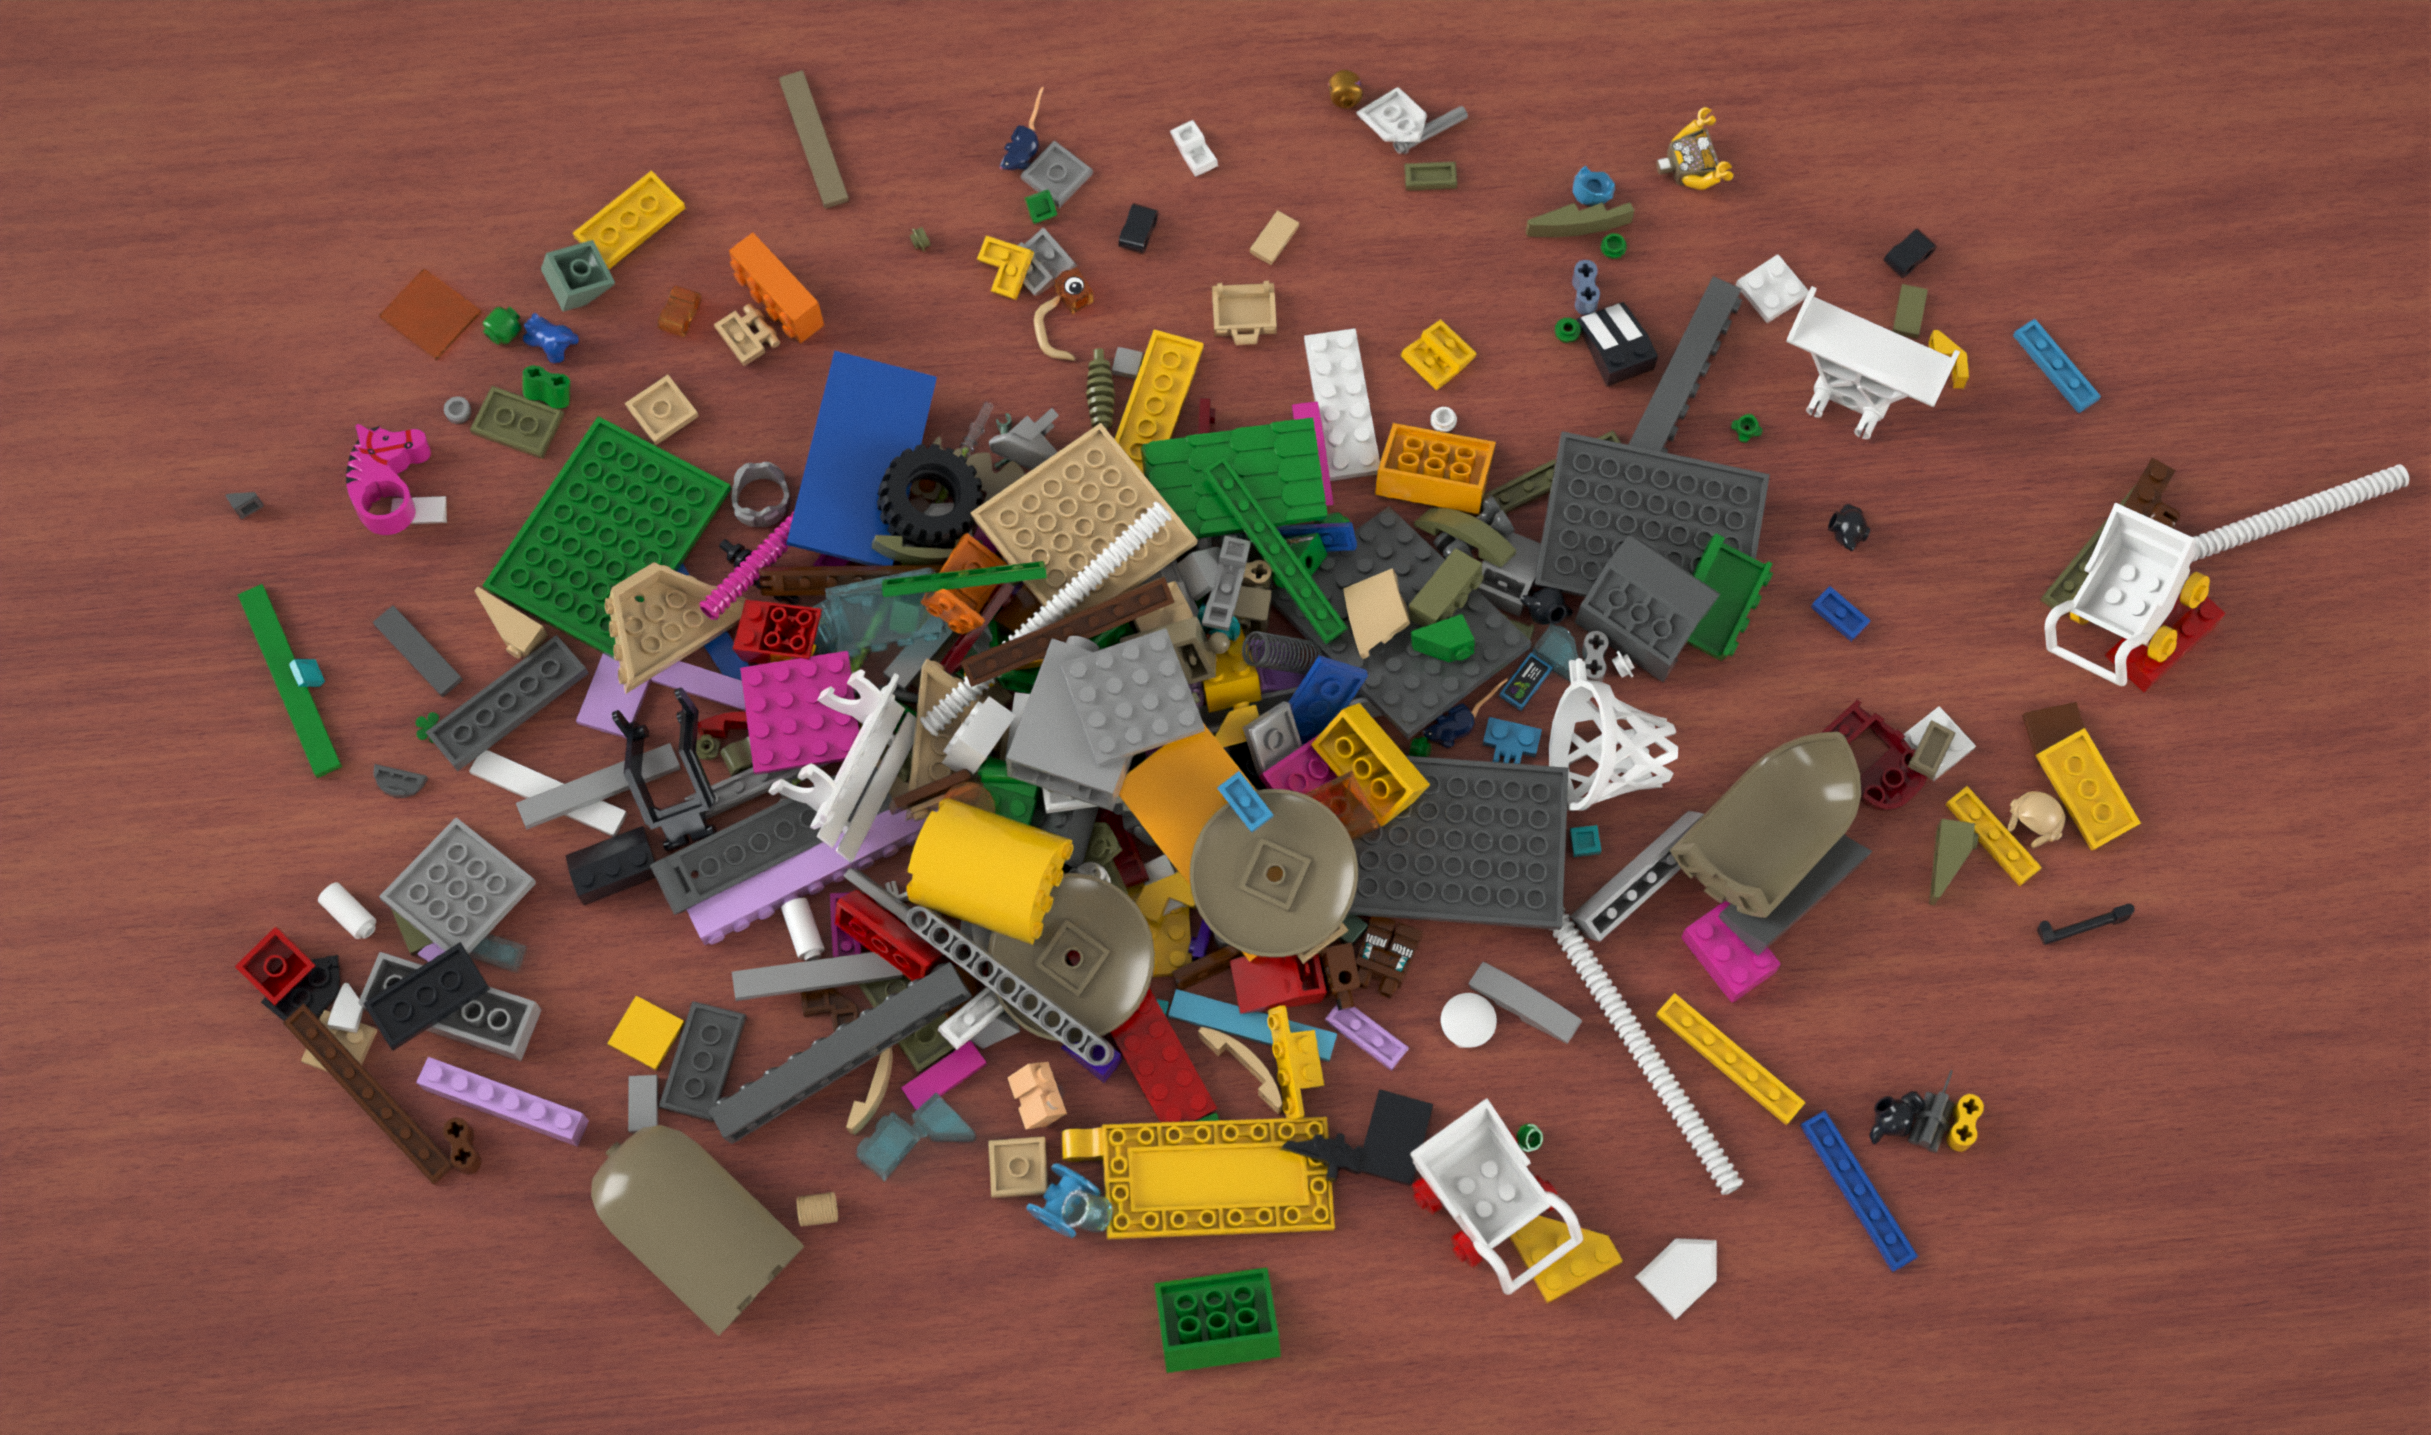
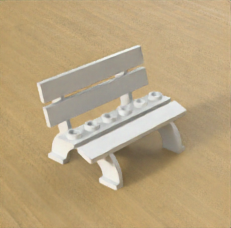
M860 669L851 674L847 684L858 691L861 699L848 700L834 695L835 689L831 686L823 690L817 701L835 711L853 716L863 724L837 776L833 781L828 774L811 763L801 769L798 778L801 780L809 778L814 784L813 788L798 787L780 779L772 784L768 792L772 795L779 792L793 800L806 803L817 811L810 828L815 830L821 827L816 837L829 847H834L843 831L845 834L836 852L850 863L853 862L914 743L916 717L910 712L906 714L896 735L893 734L905 710L904 707L894 700L895 695L893 692L899 679V675L894 673L890 683L883 687L881 691L863 677L865 671ZM888 744L890 747L887 753L885 754L871 784L869 785L855 815L849 823L847 820L852 810L854 809L867 781L869 780L883 750Z

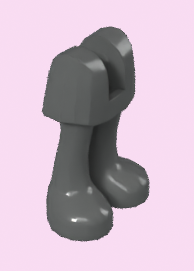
M1490 493L1484 496L1482 499L1483 511L1476 518L1492 527L1502 536H1507L1514 532L1513 525L1504 511L1500 509ZM1442 532L1434 540V545L1443 553L1445 560L1455 548L1472 558L1474 557L1472 550L1476 547L1450 534Z

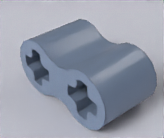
M1590 260L1579 261L1574 268L1572 278L1573 287L1577 291L1575 309L1582 315L1594 313L1597 310L1600 298L1599 288L1595 284L1598 269L1594 262Z

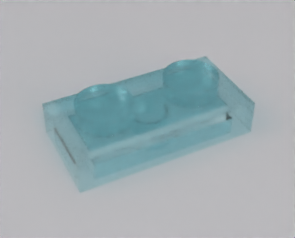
M487 934L469 953L471 959L518 973L528 948L525 945Z

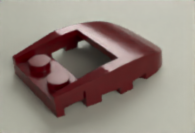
M1857 699L1821 733L1840 732L1850 745L1870 728L1890 749L1860 776V801L1875 810L1891 811L1898 809L1908 803L1922 789L1927 777L1908 767L1916 749H1911L1904 740L1906 736L1898 729L1895 731L1884 722L1885 719L1877 713L1870 715L1860 707L1862 702Z

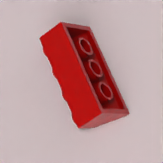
M2179 594L2172 611L2160 626L2165 625L2177 631L2176 648L2163 662H2158L2148 657V647L2143 644L2129 652L2126 659L2127 677L2141 691L2145 693L2212 631L2226 613L2208 596L2196 608L2192 609L2181 604V594ZM2124 637L2105 654V657L2114 665L2119 647L2127 640Z
M854 890L837 901L835 925L901 971L911 981L918 978L923 979L932 973L933 968L943 964L944 954L900 922L898 917L888 909L884 910L878 906L875 899L868 894H862L858 890Z

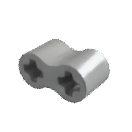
M1592 631L1586 635L1582 655L1585 658L1587 680L1603 682L1606 672V663L1603 658L1605 657L1609 642L1607 636L1600 631ZM1592 644H1596L1597 649H1593ZM1590 669H1594L1596 675L1591 674Z

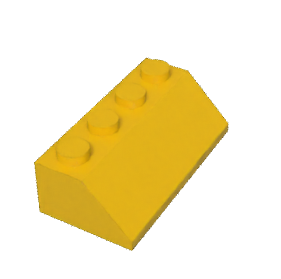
M1360 703L1342 709L1311 744L1381 827L1414 803L1430 786L1428 781Z

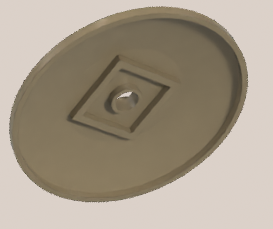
M1258 790L1255 792L1274 817L1251 833L1229 803L1220 808L1203 827L1193 848L1190 863L1191 891L1197 909L1205 923L1219 938L1230 946L1260 957L1292 956L1312 949L1325 941L1346 918L1353 904L1358 885L1357 855L1350 835L1342 822L1330 809L1319 801L1291 790ZM1272 867H1279L1283 871V877L1278 882H1271L1267 877V873Z
M1065 873L1058 887L1053 886L1050 892V896L1053 897V904L1050 911L1044 914L1041 922L1043 923L1042 933L1038 939H1035L1033 945L992 931L988 952L1099 1036H1104L1125 1023L1138 1009L1148 992L1155 965L1152 933L1142 911L1120 888L1091 875ZM1072 950L1078 951L1081 956L1080 962L1076 966H1070L1066 961L1067 954ZM988 961V972L990 976L993 973V965L991 962ZM1012 978L1007 979L1004 983L1005 991L1010 994L1016 988V983ZM995 993L1004 1010L1021 1027L1042 1038L1059 1041ZM1030 995L1026 1000V1006L1029 1010H1034L1038 1005V999L1035 995ZM1056 1011L1052 1012L1048 1017V1022L1052 1027H1056L1060 1023V1015ZM1079 1028L1074 1029L1071 1032L1072 1042L1082 1041V1031Z

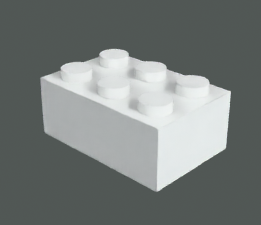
M990 696L984 704L978 701L943 752L947 756L942 763L954 772L967 769L972 778L1016 715Z

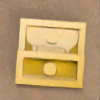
M1441 319L1424 330L1421 338L1403 349L1401 357L1436 390L1449 382L1477 355Z

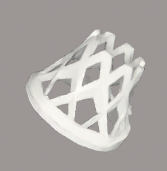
M1581 658L1570 660L1571 685L1561 697L1552 722L1549 742V766L1569 768L1571 763L1588 755L1599 764V767L1590 777L1575 774L1568 770L1567 810L1584 811L1592 804L1624 793L1641 789L1662 788V783L1669 782L1673 776V772L1662 765L1678 758V746L1665 738L1676 733L1674 725L1667 722L1666 718L1643 712L1614 697L1610 685L1600 681L1587 680L1585 661ZM1592 697L1596 699L1599 709L1590 701ZM1594 720L1602 735L1587 743L1574 733L1576 722ZM1617 720H1627L1633 729L1623 730L1617 724ZM1572 741L1579 749L1569 754ZM1655 742L1666 753L1653 758L1649 755V749L1646 746ZM1620 743L1622 748L1616 752V744ZM1621 772L1625 773V774H1624L1623 776H1621V777L1618 776V774L1621 773ZM1651 772L1657 774V776L1652 777ZM1571 779L1582 782V784L1574 789ZM1588 792V794H1587L1586 797L1580 798L1581 796H1583L1584 794H1586V793Z

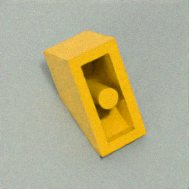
M1248 701L1233 705L1234 711L1227 713L1214 736L1222 747L1247 741L1243 727L1259 717L1256 705L1250 706Z

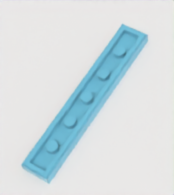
M1176 989L1168 1018L1273 1046L1272 1033L1267 1022L1268 1014L1261 1012L1240 1014L1239 1007L1236 1005ZM1288 1020L1290 1033L1315 1030L1320 1060L1330 1062L1337 1033Z

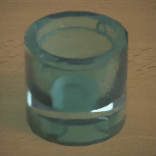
M1074 1190L1068 1194L1063 1202L1062 1217L1065 1223L1071 1227L1099 1233L1111 1221L1112 1205L1104 1196L1082 1190Z

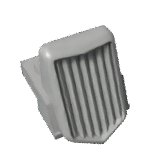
M1051 408L1035 423L1027 415L1008 433L996 435L990 439V450L1001 457L1015 461L1019 465L1033 470L1058 453L1044 436L1055 427L1052 422L1059 415Z

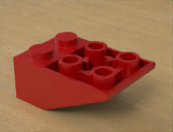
M745 600L733 650L745 662L767 664L799 658L810 660L822 609Z
M1316 954L1304 964L1297 955L1274 958L1257 956L1250 962L1244 956L1229 961L1240 1014L1267 1011L1278 1006H1286L1288 1008L1321 1003L1327 993L1319 954Z

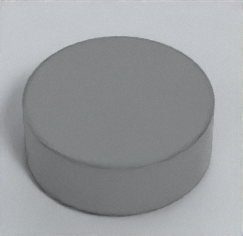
M452 397L444 405V413L447 419L454 424L466 422L472 414L469 402L463 397Z

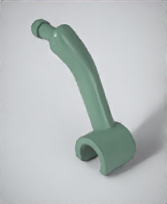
M1008 413L1005 414L1007 423L1002 424L996 419L1000 435L1008 433L1012 428V419ZM1005 458L995 463L994 466L996 469H1000L1011 461Z

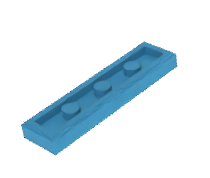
M2033 319L2014 332L2013 337L2078 414L2100 399V394L2036 319Z

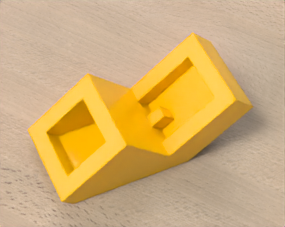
M1933 330L1928 341L1929 348L1949 357H1952L1955 350L1960 351L1952 368L1953 388H1964L1969 378L1967 353L1941 331Z

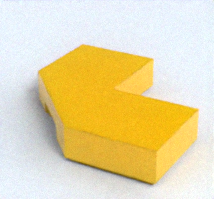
M1179 872L1144 886L1136 903L1146 919L1158 924L1170 899L1194 909L1196 908L1191 887Z

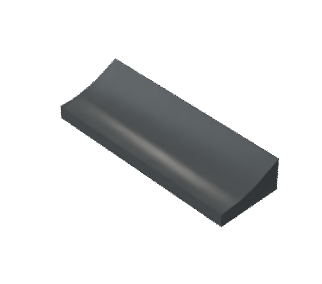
M1844 834L1767 918L1740 913L1737 911V906L1733 904L1726 907L1718 917L1759 956L1863 864L1872 853V850L1860 845Z

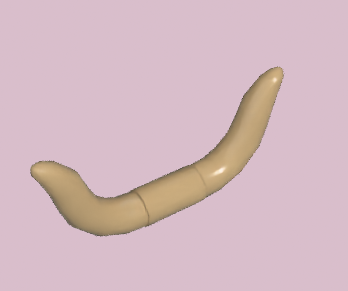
M1056 296L1042 304L1035 312L1033 321L1037 341L1041 350L1051 358L1074 361L1075 357L1071 353L1054 349L1050 346L1047 339L1043 319L1045 314L1055 308L1060 302V296Z

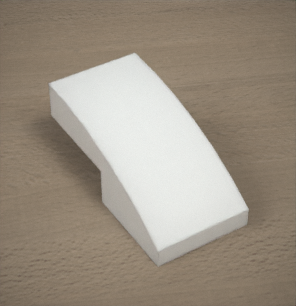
M1193 120L1170 131L1179 151L1195 177L1218 166L1217 159L1205 143L1204 135Z

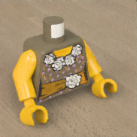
M1702 108L1698 113L1699 120L1694 119L1672 139L1668 147L1667 158L1656 161L1659 175L1673 172L1677 185H1685L1698 190H1705L1719 183L1721 178L1725 181L1732 180L1733 173L1730 171L1725 172L1731 169L1732 166L1726 161L1718 162L1708 129H1703V125L1711 126L1716 121L1713 115L1705 120L1706 115L1711 112L1709 108Z

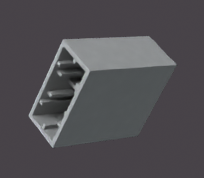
M1069 636L1066 643L1051 639L1006 756L1007 776L1113 811L1133 755L1098 767L1061 669V663L1099 651V647L1094 642L1080 636Z

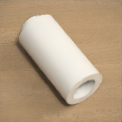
M338 882L332 883L320 894L318 902L355 939L368 938L375 931L376 919Z
M798 898L782 905L781 910L798 959L805 960V962L819 959L825 949L807 898Z

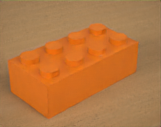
M753 232L728 250L732 260L729 263L735 271L733 276L741 286L746 285L750 289L749 293L758 304L762 302L767 307L765 310L772 320L776 321L778 319L782 323V329L790 339L794 337L801 344L824 326L818 301Z

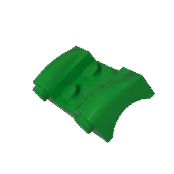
M989 756L986 761H983L978 770V776L981 777V783H984L977 808L1030 825L1041 787L1008 777L1006 761Z

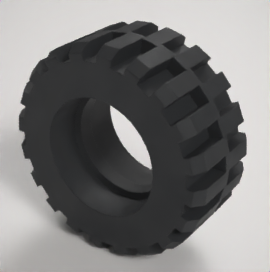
M924 444L916 445L914 451L910 448L902 451L900 457L896 456L891 461L879 486L877 507L878 510L882 511L880 515L882 523L889 524L887 531L892 536L895 534L902 536V544L906 545L909 542L914 544L913 547L938 548L941 546L942 549L952 547L956 539H961L964 534L970 532L975 523L973 517H971V512L981 506L983 502V493L980 491L982 483L980 478H975L977 471L974 466L970 465L968 467L966 464L967 458L962 454L958 457L953 454L954 450L949 447L945 451L940 449V445L931 444L930 448H926ZM917 480L935 481L944 486L951 494L954 502L953 510L942 516L923 514L915 509L908 500L906 488L910 483Z

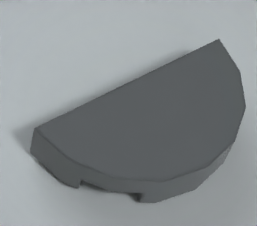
M374 764L373 775L377 785L385 794L394 798H407L415 795L425 786L428 780L426 775Z

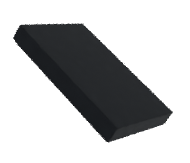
M1379 1089L1363 1146L1364 1152L1360 1158L1361 1173L1412 1187L1411 1184L1413 1183L1416 1167L1410 1153L1424 1142L1433 1104Z

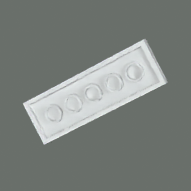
M1356 329L1304 336L1315 402L1318 401L1330 481L1377 475L1380 460Z

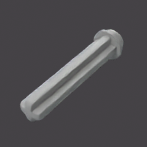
M1460 106L1425 124L1420 142L1393 141V146L1398 154H1407L1409 148L1467 119L1468 114L1465 108Z

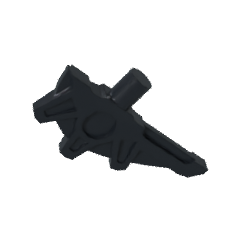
M1338 1133L1335 1139H1323L1321 1134H1316L1313 1140L1301 1142L1287 1141L1281 1147L1283 1151H1289L1323 1163L1328 1167L1325 1178L1327 1181L1336 1182L1338 1172L1341 1169L1356 1175L1361 1174L1360 1158L1364 1150L1360 1146L1355 1149L1345 1143V1135L1342 1133Z

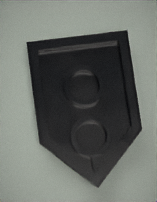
M338 955L310 959L316 966L275 1006L266 997L261 1003L283 1021L302 1004H305L319 1018L323 1011L337 998L340 991Z

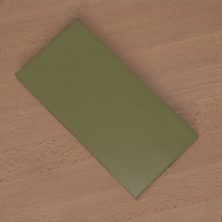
M903 975V978L858 984L873 1008L884 1003L883 1001L887 996L893 993H900L908 988V984L912 981ZM945 1014L898 1042V1045L918 1074L956 1050L938 1031L939 1026L947 1020Z

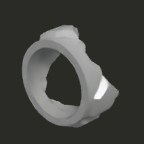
M771 462L746 463L735 473L731 500L735 516L740 522L750 527H768L776 524L786 515L790 507L791 496L785 481V474L778 466ZM757 479L772 480L779 484L784 492V498L780 504L768 506L759 512L749 508H741L738 505V498L741 490L748 483Z

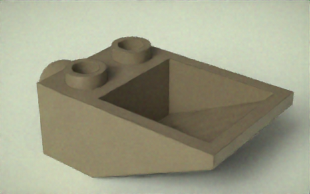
M1197 616L1120 638V643L1166 628L1188 684L1216 677V654L1225 653L1230 646L1228 636L1222 632L1212 634L1208 640Z

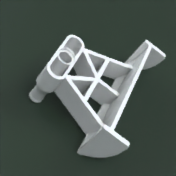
M1811 287L1786 342L1810 352L1820 374L1814 385L1815 394L1806 408V412L1809 415H1812L1815 407H1817L1814 417L1820 418L1828 401L1832 400L1863 414L1854 433L1860 437L1865 428L1862 439H1869L1877 421L1884 418L1890 404L1909 396L1934 407L1960 351L1955 350L1952 357L1946 356L1814 297L1817 288Z

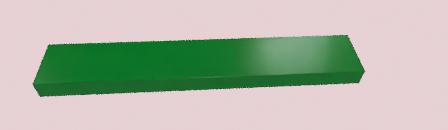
M1037 561L884 579L882 581L883 597L939 591L941 589L949 590L1047 578L1045 562Z

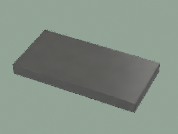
M692 1001L659 1104L660 1109L714 1123L709 1110L722 1098L745 1025L746 1014Z

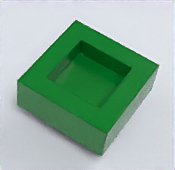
M1048 189L1024 198L1031 221L1034 224L1058 215Z

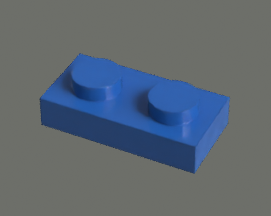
M1831 586L1811 606L1816 613L1850 642L1871 621Z

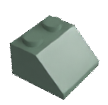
M593 240L546 253L541 267V271L563 312L587 305L615 284Z

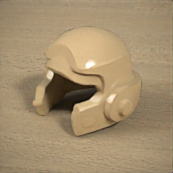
M2032 791L2018 799H2014L2010 803L2012 815L2008 824V831L2012 832L2015 829L2019 818L2022 823L2034 832L2043 835L2031 843L2032 849L2048 841H2058L2063 835L2061 832L2065 824V813L2058 801L2052 796Z

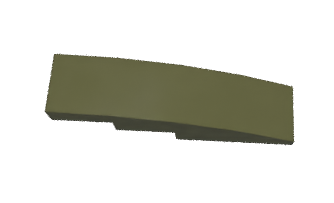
M1629 202L1606 211L1603 203H1599L1578 211L1575 203L1527 220L1526 234L1527 237L1555 238L1607 231L1632 223L1634 209Z

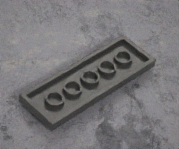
M556 635L427 730L426 734L458 772L588 675L589 672Z

